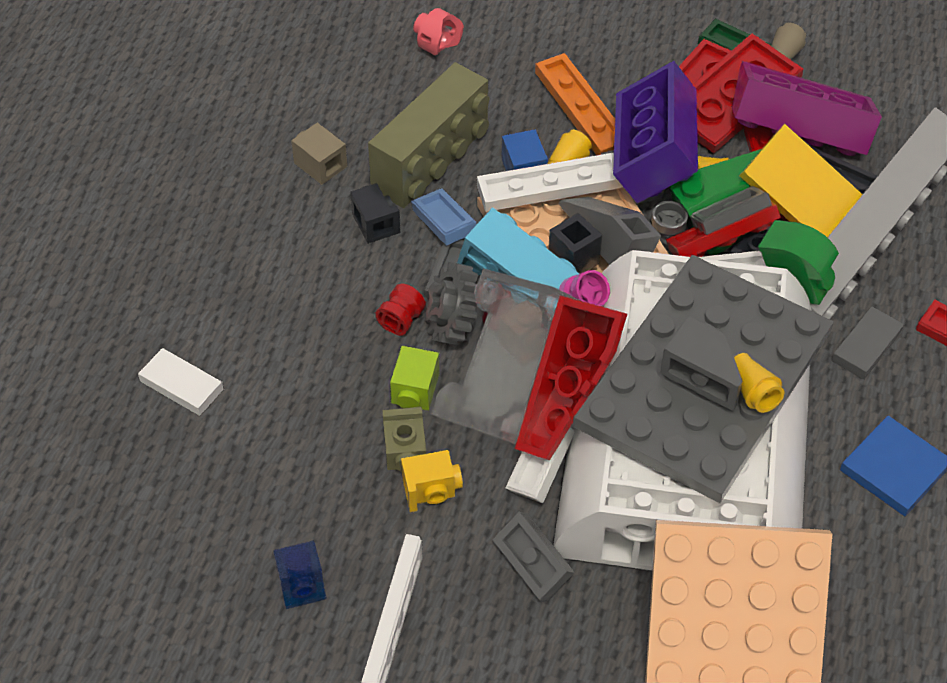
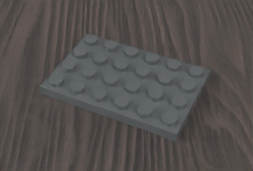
M691 255L573 418V427L702 495L721 503L830 334L834 321L697 256ZM688 316L711 324L717 330L726 334L734 357L740 353H747L752 360L780 378L785 392L784 397L777 407L771 411L761 413L747 406L740 391L737 406L732 411L660 374L664 348Z

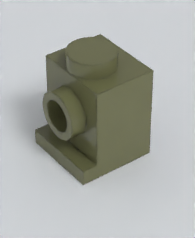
M422 407L382 410L387 470L402 471L401 458L426 454Z

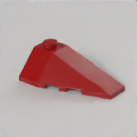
M559 296L515 449L546 460L552 458L573 424L574 416L592 393L615 356L627 313Z

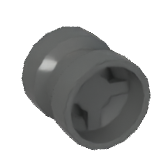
M664 201L654 207L651 225L661 235L660 241L664 248L669 250L666 239L685 231L688 214L681 204L673 201Z

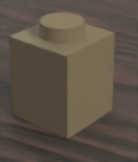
M318 122L306 131L300 132L296 138L291 140L294 163L321 185L347 167L346 144Z

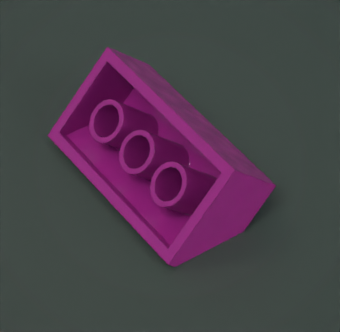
M744 61L741 63L732 106L734 116L740 124L750 128H758V125L771 128V132L774 134L786 124L798 136L804 137L803 140L808 144L822 147L824 143L836 146L837 151L850 156H855L856 152L864 155L868 154L882 118L870 97Z

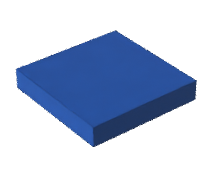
M887 416L845 459L840 471L900 514L906 516L946 473L947 455L890 416Z

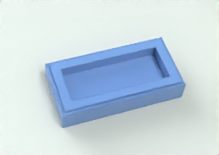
M442 188L411 201L415 214L446 246L465 238L477 225L476 221Z

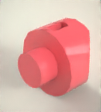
M436 8L429 14H420L414 23L413 30L418 34V46L436 56L443 49L459 44L464 25L457 17L441 8ZM445 25H446V26H449V27H452L453 29L450 30V29L446 28Z

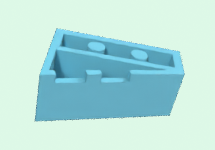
M493 207L465 237L457 261L459 264L472 266L473 272L484 277L482 284L488 288H491L496 282L510 284L516 304H520L529 298L548 315V320L555 313L561 283L565 279L579 274L572 263L566 259L558 258L547 249L542 240L528 235L517 226L512 217L498 212Z

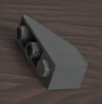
M589 196L565 199L559 202V205L569 217L579 213L602 234L600 254L609 265L632 250L654 252L661 238V235L641 212Z

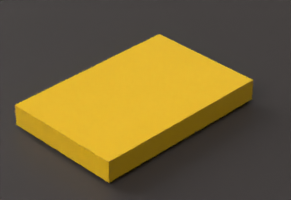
M786 124L779 128L739 175L750 186L768 193L770 200L777 205L779 212L787 220L808 225L826 237L832 233L863 195Z

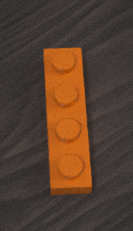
M563 53L536 63V75L576 129L589 138L592 144L591 149L594 153L601 155L603 152L613 151L615 118L568 56Z

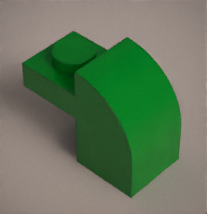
M775 220L758 246L766 266L787 269L804 288L810 304L820 305L826 293L834 285L835 273L831 266L839 254L837 248L824 234L808 225Z

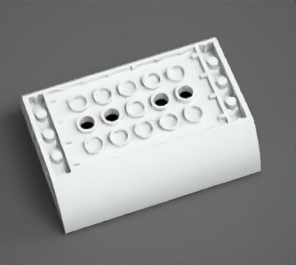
M632 250L619 257L602 272L610 285V295L607 302L601 307L627 313L616 354L600 380L690 257ZM703 259L812 311L804 288L787 269ZM810 365L721 503L702 495L574 428L572 424L571 428L575 430V433L567 449L553 546L566 559L652 570L656 520L802 528Z

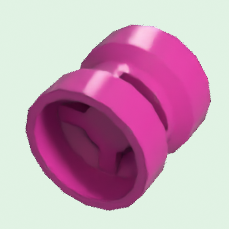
M588 270L565 279L561 283L558 293L559 296L603 306L609 299L610 285L602 273L596 270Z

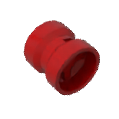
M402 283L397 284L389 295V301L381 304L375 312L378 323L385 330L402 336L412 326V318L419 317L425 309L426 301L422 294L414 287Z

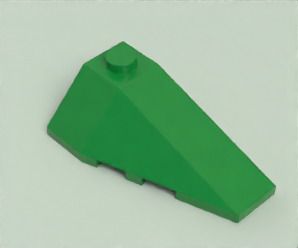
M762 149L700 168L689 179L669 186L672 201L681 204L688 214L687 227L689 229L694 227L690 217L692 213L751 187L739 175ZM747 233L738 236V240L733 244L723 247L715 246L705 252L708 256L717 255L739 243Z

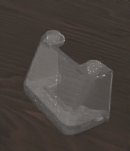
M483 268L475 287L474 295L477 306L488 313L463 385L455 382L446 384L437 394L431 415L516 445L559 296L575 300L579 299L552 286Z

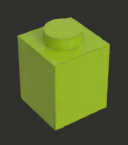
M406 346L401 347L390 382L392 404H397L402 408L422 407L423 410L429 411L439 377L438 352Z

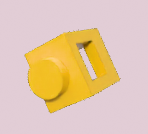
M448 450L401 458L402 480L410 512L418 511L417 504L442 503L447 498L455 497V489L463 488L459 464L452 465Z

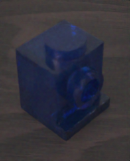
M314 540L273 550L286 609L327 599L322 568Z

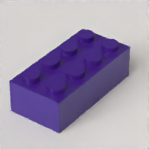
M675 61L670 62L616 93L613 175L636 203L648 197L657 196L663 189L679 181L689 179L698 171L697 91Z

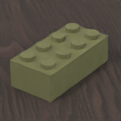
M454 62L368 142L371 185L377 183L383 195H389L392 202L403 209L413 199L420 198L426 187L434 179H439L444 175L447 166L456 158L460 159L466 153L468 146L476 138H482L489 127L488 104L490 100L488 96V79Z

